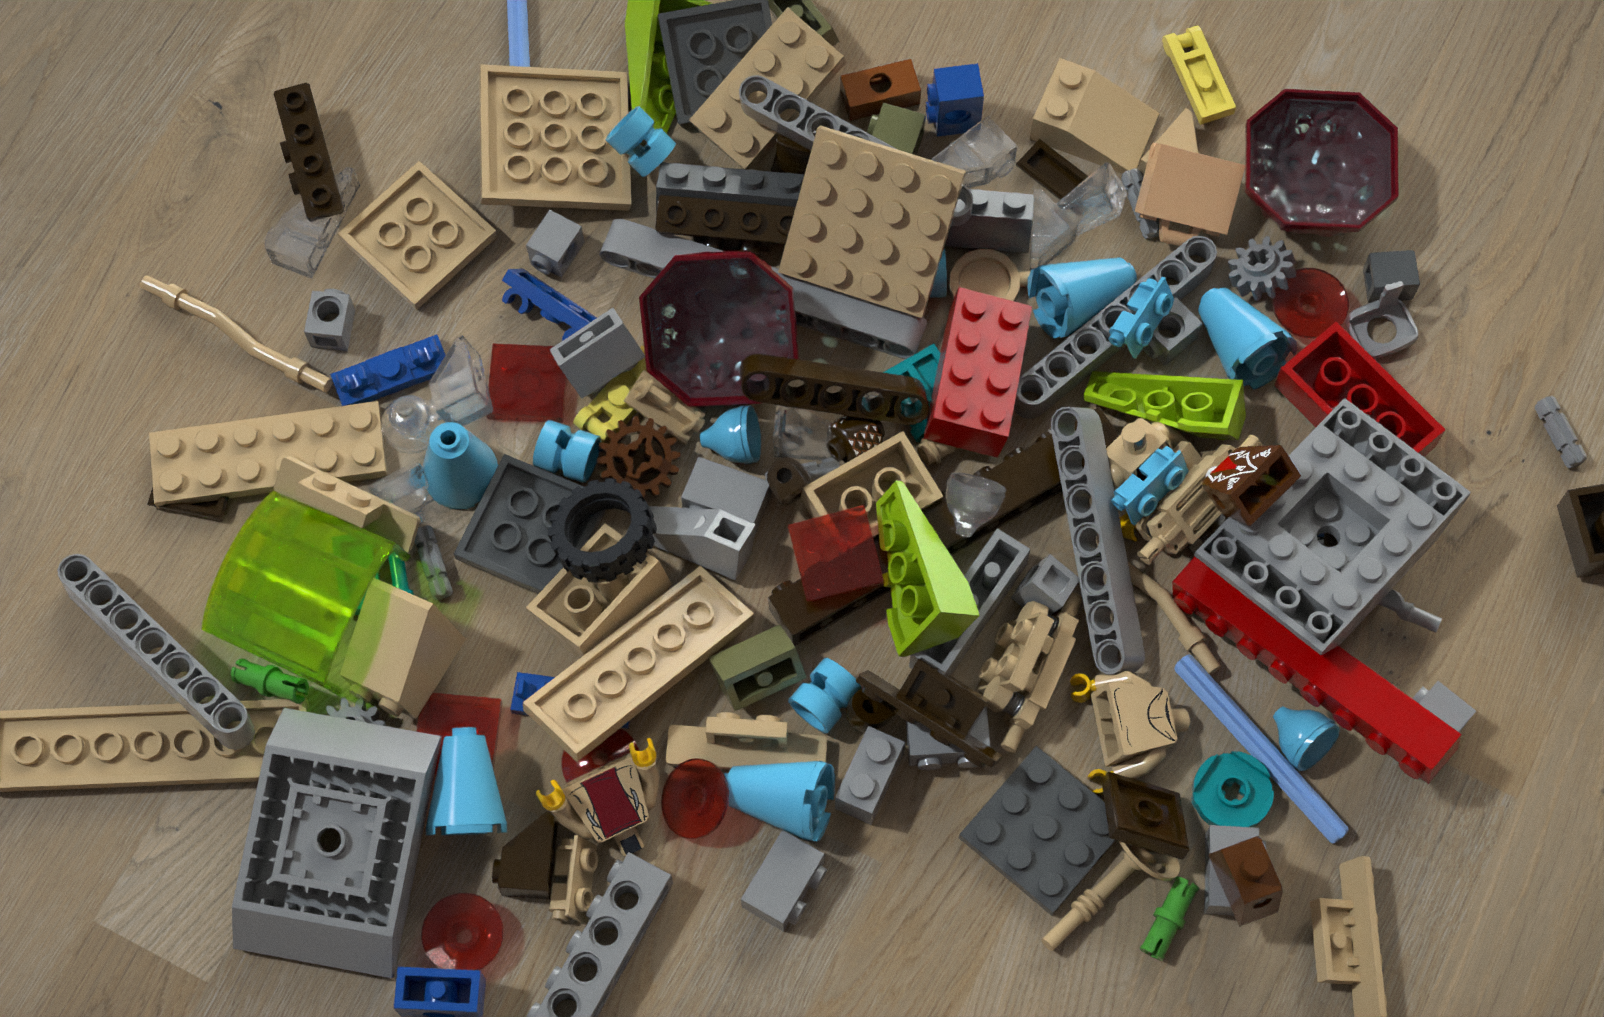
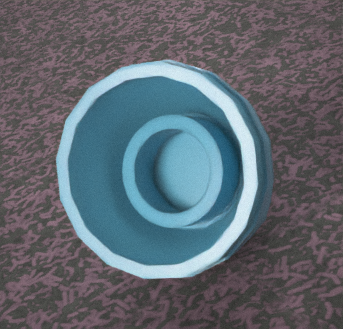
M743 405L723 413L711 427L700 433L701 446L715 451L724 459L734 463H757L761 455V432L754 407Z
M1282 706L1273 715L1278 728L1281 750L1290 764L1299 771H1305L1319 762L1335 744L1340 733V728L1335 721L1318 711L1293 710Z

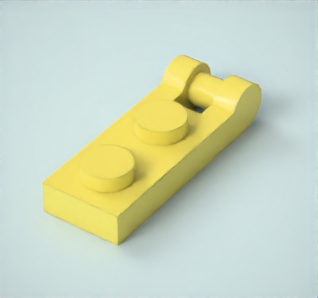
M1196 25L1187 28L1186 33L1180 35L1171 33L1163 36L1162 42L1165 53L1171 58L1199 124L1202 125L1233 115L1236 105L1201 28ZM1188 47L1194 49L1193 51L1184 53L1183 50L1184 48Z
M641 346L640 348L645 355L644 346ZM645 358L638 361L637 365L630 371L622 372L611 379L591 403L578 412L573 424L583 431L588 430L592 434L601 436V443L609 444L610 441L605 435L606 431L610 429L618 433V421L622 420L627 424L638 412L623 401L642 371L645 370L647 372ZM604 413L611 419L603 423L597 418Z

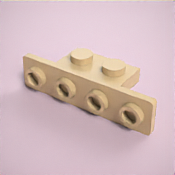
M286 456L281 461L274 485L275 492L402 552L407 553L412 549L421 521L419 516L290 456Z
M722 712L717 713L716 717H707L706 727L670 725L668 729L666 763L670 766L730 770L733 766L808 761L826 762L827 737L824 735L788 733L787 722H780V718L776 716L760 715L756 717V720L740 719V715L735 713Z
M1360 856L1343 862L1339 866L1343 900L1318 898L1310 901L1317 982L1351 985L1354 1017H1387V999L1384 992L1378 915L1376 913L1373 886L1374 876L1370 857Z

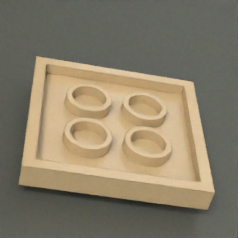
M420 161L412 166L338 233L339 239L416 311L498 237L496 230Z

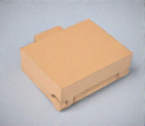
M1153 142L1149 150V158L1134 212L1140 213L1141 218L1153 221L1159 218V239L1167 244L1181 246L1188 239L1198 236L1202 229L1203 233L1218 237L1220 233L1227 235L1245 165ZM1170 221L1190 226L1189 233L1170 229Z

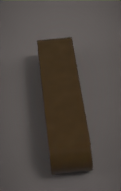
M766 354L749 355L740 365L741 390L745 397L755 402L905 425H915L922 422L929 410L923 383L909 376ZM755 374H762L766 376V378L761 381H753L750 379V377ZM794 380L805 382L798 387L788 385V383ZM831 386L842 387L836 393L826 391ZM869 392L880 393L875 398L864 397ZM907 398L918 399L912 404L902 403Z

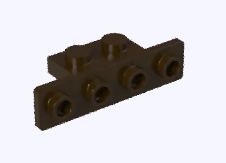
M302 83L276 90L274 98L286 141L280 142L286 164L292 162L294 172L288 174L294 195H301L308 221L312 222L343 213L344 207L310 84Z
M660 195L658 198L655 230L659 234L693 236L694 242L722 251L723 248L738 249L740 252H752L758 256L761 251L769 252L770 243L786 245L796 207Z
M921 657L917 660L900 690L869 670L858 675L856 682L863 686L862 692L866 696L879 703H883L884 700L897 708L896 714L911 724L919 722L931 730L929 734L938 742L946 746L956 745L965 751L964 757L974 765L985 768L987 765L992 768L1001 760L1002 755L970 735L989 699Z

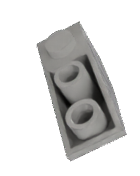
M649 506L657 527V532L653 534L655 539L653 546L736 580L752 554L756 524L721 509Z

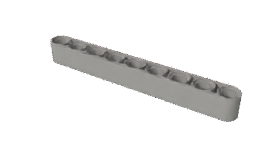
M615 219L611 224L599 255L605 262L613 266L655 279L675 255L725 251L675 235L659 234L653 228L628 220ZM734 263L735 268L741 271L747 270L743 265ZM772 267L774 272L793 287L796 325L903 359L916 354L927 325L924 317L919 318L778 273L779 268ZM782 304V311L785 316H788L787 306Z

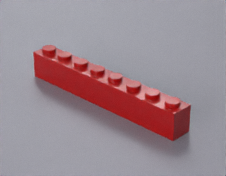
M1195 556L1172 581L1174 602L1182 611L1187 614L1194 612L1205 621L1208 629L1219 637H1224L1225 635L1235 642L1238 650L1250 660L1257 658L1268 667L1271 675L1284 684L1287 682L1291 683L1300 690V694L1308 703L1315 707L1321 705L1332 713L1334 720L1342 728L1348 731L1354 729L1366 738V743L1375 752L1381 755L1387 753L1398 761L1401 770L1411 778H1421L1429 784L1458 750L1462 734L1340 646L1320 655Z

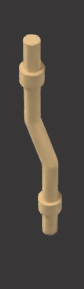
M149 275L144 276L141 280L140 287L162 298V302L165 305L176 310L182 308L214 324L249 355L283 371L285 377L299 384L305 382L324 392H328L331 389L333 379L311 369L309 363L297 357L291 359L258 343L222 311L189 296L186 289L175 284L167 285Z
M1097 533V536H1096V544H1097V546H1098V544H1099V535H1098V533ZM1128 562L1132 584L1156 600L1180 634L1178 640L1186 651H1192L1202 667L1210 675L1218 671L1221 665L1204 643L1206 637L1199 627L1192 626L1167 589Z

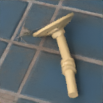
M1119 841L1125 851L1124 859L1092 890L1086 889L1083 895H1080L1077 901L1071 904L1072 909L1041 939L1043 945L1050 951H1053L1083 921L1089 922L1092 918L1091 915L1095 916L1098 910L1104 907L1103 901L1135 870H1143L1163 881L1173 880L1180 872L1178 858ZM1162 866L1165 867V873L1158 872Z

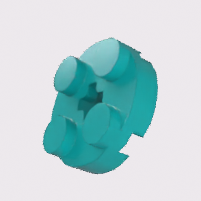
M1231 751V753L1211 756L1200 766L1192 784L1191 803L1199 816L1208 825L1255 827L1269 812L1274 799V791H1272L1268 770L1258 759L1244 752ZM1233 783H1237L1241 786L1239 794L1243 798L1241 800L1233 799L1229 801L1225 798L1226 793L1222 790V786L1225 784L1231 787Z

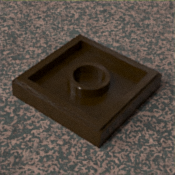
M1107 772L1102 780L1109 838L1183 860L1190 850L1180 793Z

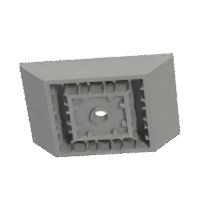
M1346 398L1289 455L1301 477L1251 526L1229 517L1194 554L1196 558L1320 655L1339 646L1438 540L1471 493ZM1321 533L1332 534L1337 539L1338 544L1333 547L1323 546L1319 543L1317 536Z
M283 708L266 743L232 904L233 949L394 978L442 736ZM334 828L340 833L341 844L337 850L326 852L321 847L320 838L326 830Z

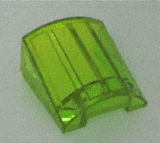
M273 490L246 520L226 553L209 593L201 630L340 696L342 689L327 679L339 646L360 602L389 555L404 562H407L411 555L391 540Z

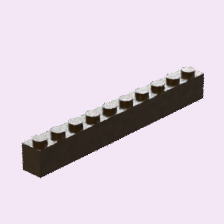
M1098 407L1094 410L1100 417L1107 448L1119 437V434L1101 408ZM1077 419L1075 420V423H1074L1075 431H1076L1077 426H1078ZM1051 429L1042 433L1036 439V443L1025 450L1019 447L1009 452L1003 458L1004 462L992 469L990 466L979 469L971 476V481L960 487L952 485L941 492L943 494L942 499L922 510L951 556L1062 492ZM1084 457L1082 459V468H1084L1085 465ZM879 535L844 555L839 552V557L828 563L820 561L806 570L804 577L793 583L791 580L785 581L772 590V595L768 597L769 610L794 646L891 591V587H884L883 574L888 572L887 551H883L880 548Z

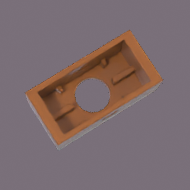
M911 59L840 76V91L849 121L879 114L883 103L901 108L920 104L921 88ZM889 81L892 83L890 89L883 93L875 92L870 87Z

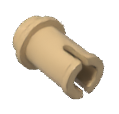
M923 438L921 439V444L917 445L918 454L927 466L930 464H940L941 458L960 449Z

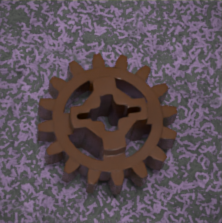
M634 416L631 426L628 427L622 420L618 421L619 432L615 433L608 429L605 435L610 441L609 444L599 443L598 450L606 454V456L599 457L596 460L598 466H606V470L600 475L601 480L616 479L617 483L620 484L622 481H625L632 485L634 491L638 489L643 497H645V492L650 491L655 498L658 497L660 494L658 486L661 484L669 489L672 482L667 475H677L679 471L678 467L671 464L672 461L679 460L681 457L680 452L671 451L670 449L676 444V438L665 439L664 435L667 427L664 425L655 430L653 428L654 419L652 418L648 419L646 425H640L638 416ZM639 434L638 440L628 445L618 444L627 436ZM652 439L661 447L664 458L655 454L651 446ZM641 444H644V459L649 461V463L642 462L640 467L637 468L636 474H632L634 468L633 458L628 455L635 456L637 450H640ZM613 459L622 464L626 472L625 479L617 473ZM648 473L659 474L649 482L638 484L639 478Z

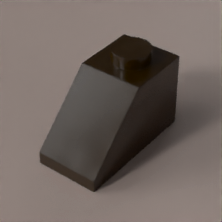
M546 811L502 847L501 859L494 860L492 883L498 884L497 888L502 896L550 900L559 821L551 811Z

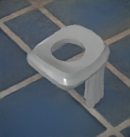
M1402 281L1386 284L1379 300L1352 310L1346 317L1345 324L1349 334L1374 359L1401 351L1411 346L1418 339V329L1407 307L1398 299L1405 286ZM1382 317L1392 321L1397 331L1395 338L1389 343L1383 344L1372 340L1367 332V326L1371 320Z

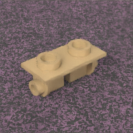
M645 370L642 371L623 401L647 419H654V423L657 426L662 427L665 425L667 427L666 432L684 445L688 443L693 433H697L705 423L703 419L705 413L696 406H687Z
M574 835V839H562L561 846H557L554 875L557 877H567L566 883H553L549 911L553 913L552 920L567 922L571 918L582 924H587L588 917L586 914L593 901L592 883L593 874L598 865L596 844L578 835Z

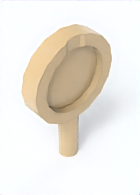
M977 249L967 252L955 262L950 272L949 293L953 301L958 288L961 287L1016 302L1020 287L1028 286L1030 271L1018 272L1016 265L1005 254L996 250Z

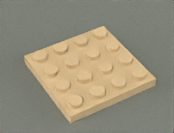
M480 64L481 204L630 210L631 174L630 164L628 163L629 155H620L605 140L611 130L628 114L627 72Z
M820 125L814 138L778 273L922 318L925 315L966 171Z

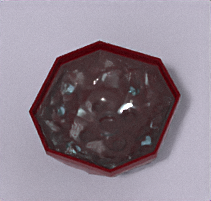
M1284 89L1246 121L1245 193L1262 210L1264 218L1272 220L1281 231L1307 235L1316 234L1321 237L1341 236L1351 232H1360L1393 204L1399 196L1398 127L1360 92Z
M726 251L675 255L639 296L646 370L687 406L760 404V402L749 400L741 390L740 365L742 361L752 354L799 359L793 287L774 272L768 263L759 259L752 252ZM755 374L750 377L753 381H761L766 378L762 374Z

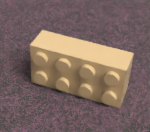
M787 7L689 121L739 167L753 170L777 143L776 139L781 134L755 121L744 113L739 95L741 83L750 76L759 75L812 103L846 64L845 58ZM754 91L750 93L747 100L758 104L763 102L767 95L761 91ZM786 109L780 114V118L790 122L798 118L800 113L794 109Z

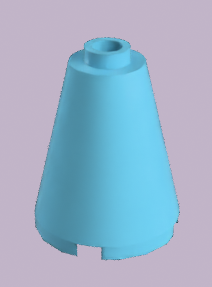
M1120 257L1047 264L1030 271L1027 291L1029 298L1034 296L1036 298L1038 308L1033 310V313L1041 328L1051 338H1063L1081 328L1136 283L1137 275L1134 267Z
M1213 288L1202 296L1198 312L1228 379L1243 380V386L1250 385L1253 390L1258 389L1278 376L1280 368L1287 363L1285 359L1290 351L1295 356L1297 341L1292 335L1228 288Z
M446 422L437 426L431 433L422 466L423 484L427 492L438 504L450 509H469L481 501L498 467V462L494 452L486 443L460 424Z
M475 727L452 728V736H445L443 740L426 823V835H436L435 828L441 827V836L487 834L488 832H493V825H497V833H507V821L485 735H477Z
M823 761L733 766L729 773L725 772L723 774L719 792L720 796L724 797L727 806L806 841L817 842L824 835L831 813L825 812L827 799L834 800V767L832 764Z

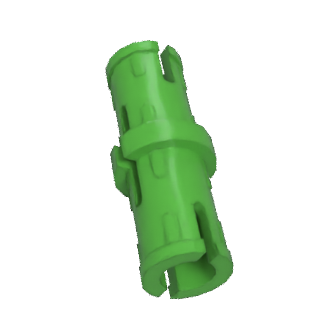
M242 658L237 660L235 664L245 668L244 670L232 667L231 679L233 682L255 688L263 696L273 697L276 695L299 704L305 698L297 695L296 692L308 695L309 683L306 679L285 674L277 666L267 665L264 667Z
M1179 876L1175 877L1162 907L1156 908L1153 914L1156 919L1143 945L1139 948L1145 954L1150 952V957L1160 961L1164 960L1177 930H1182L1186 923L1183 918L1199 890V887L1194 883L1188 885L1189 880Z

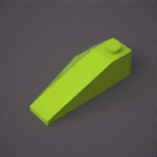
M628 0L625 34L632 110L640 106L654 120V129L662 128L667 133L676 114L658 14L712 4L711 2L705 0Z
M1092 371L1084 392V401L1137 418H1143L1150 422H1161L1178 431L1200 438L1239 440L1246 418L1243 380Z
M896 480L876 502L880 548L883 551H887L888 572L883 574L884 587H891L893 608L886 610L887 621L898 656L907 657L959 638L980 615L965 576L903 481Z

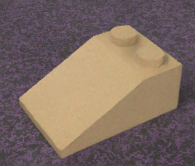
M1059 58L1033 117L1030 140L1037 142L1041 139L1052 148L1123 174L1125 171L1138 167L1160 113L1095 70Z

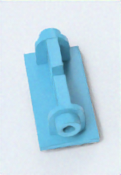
M1161 277L1159 282L1148 278L1146 282H1141L1127 303L1128 309L1136 311V314L1122 311L1109 330V342L1116 347H1122L1123 344H1126L1132 357L1135 359L1143 347L1150 343L1154 330L1172 308L1174 297L1165 277Z
M1165 446L1162 450L1158 448L1139 467V471L1147 477L1144 481L1132 474L1114 491L1115 496L1111 499L1112 504L1120 511L1126 509L1129 519L1134 526L1143 517L1150 515L1157 507L1158 502L1170 490L1176 489L1183 482L1189 471L1180 450L1175 453L1168 446Z

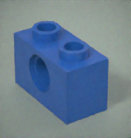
M978 63L934 69L933 83L927 84L928 102H926V115L928 124H935L936 136L979 132L984 94Z
M398 967L394 1009L401 1017H483L486 978L479 970Z

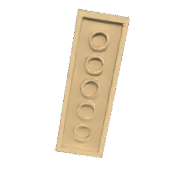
M378 401L149 433L154 504L157 509H159L158 506L179 502L195 504L216 501L222 496H229L230 499L275 492L274 485L281 461L286 456L297 459L344 482L388 476L381 409Z
M699 566L523 702V711L578 762L707 660L708 657L712 656L754 622V613L702 566Z

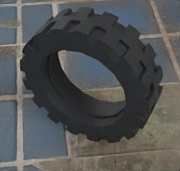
M611 478L600 483L598 480L590 481L588 486L582 489L580 486L576 487L571 491V496L560 500L557 504L559 509L557 512L553 511L550 517L552 527H548V537L551 540V548L567 572L570 570L575 578L582 580L585 577L588 582L593 583L599 582V579L612 581L617 579L616 575L621 573L627 575L634 570L633 566L637 562L641 564L647 557V550L653 548L655 542L653 534L657 532L656 523L653 519L654 515L638 489L634 491L632 485L628 482L622 481L620 484L617 483L616 479ZM608 509H619L631 514V524L625 536L615 545L596 552L581 551L574 547V536L579 526L589 516Z

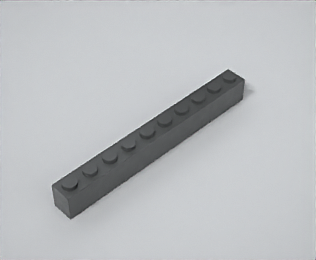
M662 162L656 185V215L660 195L796 207L804 175ZM969 189L973 195L971 216L966 223L960 226H950L945 246L1028 253L1034 195ZM958 199L955 212H960L966 207L961 199Z

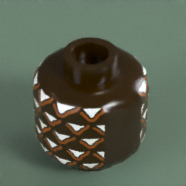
M843 415L829 425L827 431L829 441L826 443V447L836 461L847 463L881 444L885 431L879 420Z

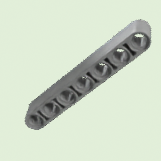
M759 75L750 76L741 83L739 89L740 102L747 116L809 150L812 149L815 138L813 132L820 125L894 148L765 77ZM754 91H761L767 95L766 99L758 104L749 102L747 97ZM786 109H794L800 113L796 120L790 122L781 119L780 114ZM962 185L958 199H961L966 207L960 212H954L951 226H960L966 223L971 216L973 195L965 185Z
M1194 236L1188 239L1019 378L1014 404L1015 412L1026 419H1034L1041 416L1086 379L1092 371L1098 369L1126 345L1123 344L1122 347H1116L1109 342L1110 329L1107 327V324L1115 323L1122 311L1136 314V311L1128 309L1127 303L1141 282H1146L1148 278L1154 279L1159 282L1161 277L1173 278L1178 284L1169 285L1173 297L1181 300L1207 279L1211 274L1217 254L1213 241L1204 236ZM1190 256H1201L1202 258H1204L1205 262H1194L1193 260H1191ZM1087 345L1091 346L1096 352L1084 354L1078 348ZM1059 368L1066 371L1068 375L1059 378L1052 375L1050 371ZM1028 391L1035 392L1039 395L1040 399L1029 401L1022 394Z
M1061 407L1052 416L1051 432L1096 667L1105 674H1116L1122 671L1134 673L1143 666L1145 651L1118 509L1111 502L1115 495L1101 420L1095 410L1090 408ZM1077 419L1078 426H1077V429H1076V431H1075L1074 423H1075V420ZM1083 457H1084V459H1085L1084 468H1082V459H1083ZM1090 495H1091V497H1092V505H1091V508H1090V506H1089V497H1090ZM1097 533H1098V535H1099V544H1098V546H1097V544H1096V536H1097ZM1104 572L1107 576L1106 584L1103 581ZM1111 611H1113L1114 614L1113 624L1110 619ZM1118 650L1121 652L1120 662L1118 660Z
M73 554L61 561L57 569L58 577L72 601L222 745L228 749L237 750L250 744L255 734L254 725L244 705L88 557L82 554ZM85 575V577L80 581L74 582L76 578ZM107 599H111V600H110L108 603H106L105 605H100V606H99V604H100L102 601L107 600ZM136 623L131 629L123 630L127 625ZM162 647L159 652L148 654L152 649ZM180 672H188L186 676L174 679ZM215 696L212 701L200 704V701L205 697ZM241 721L237 727L225 729L229 723Z

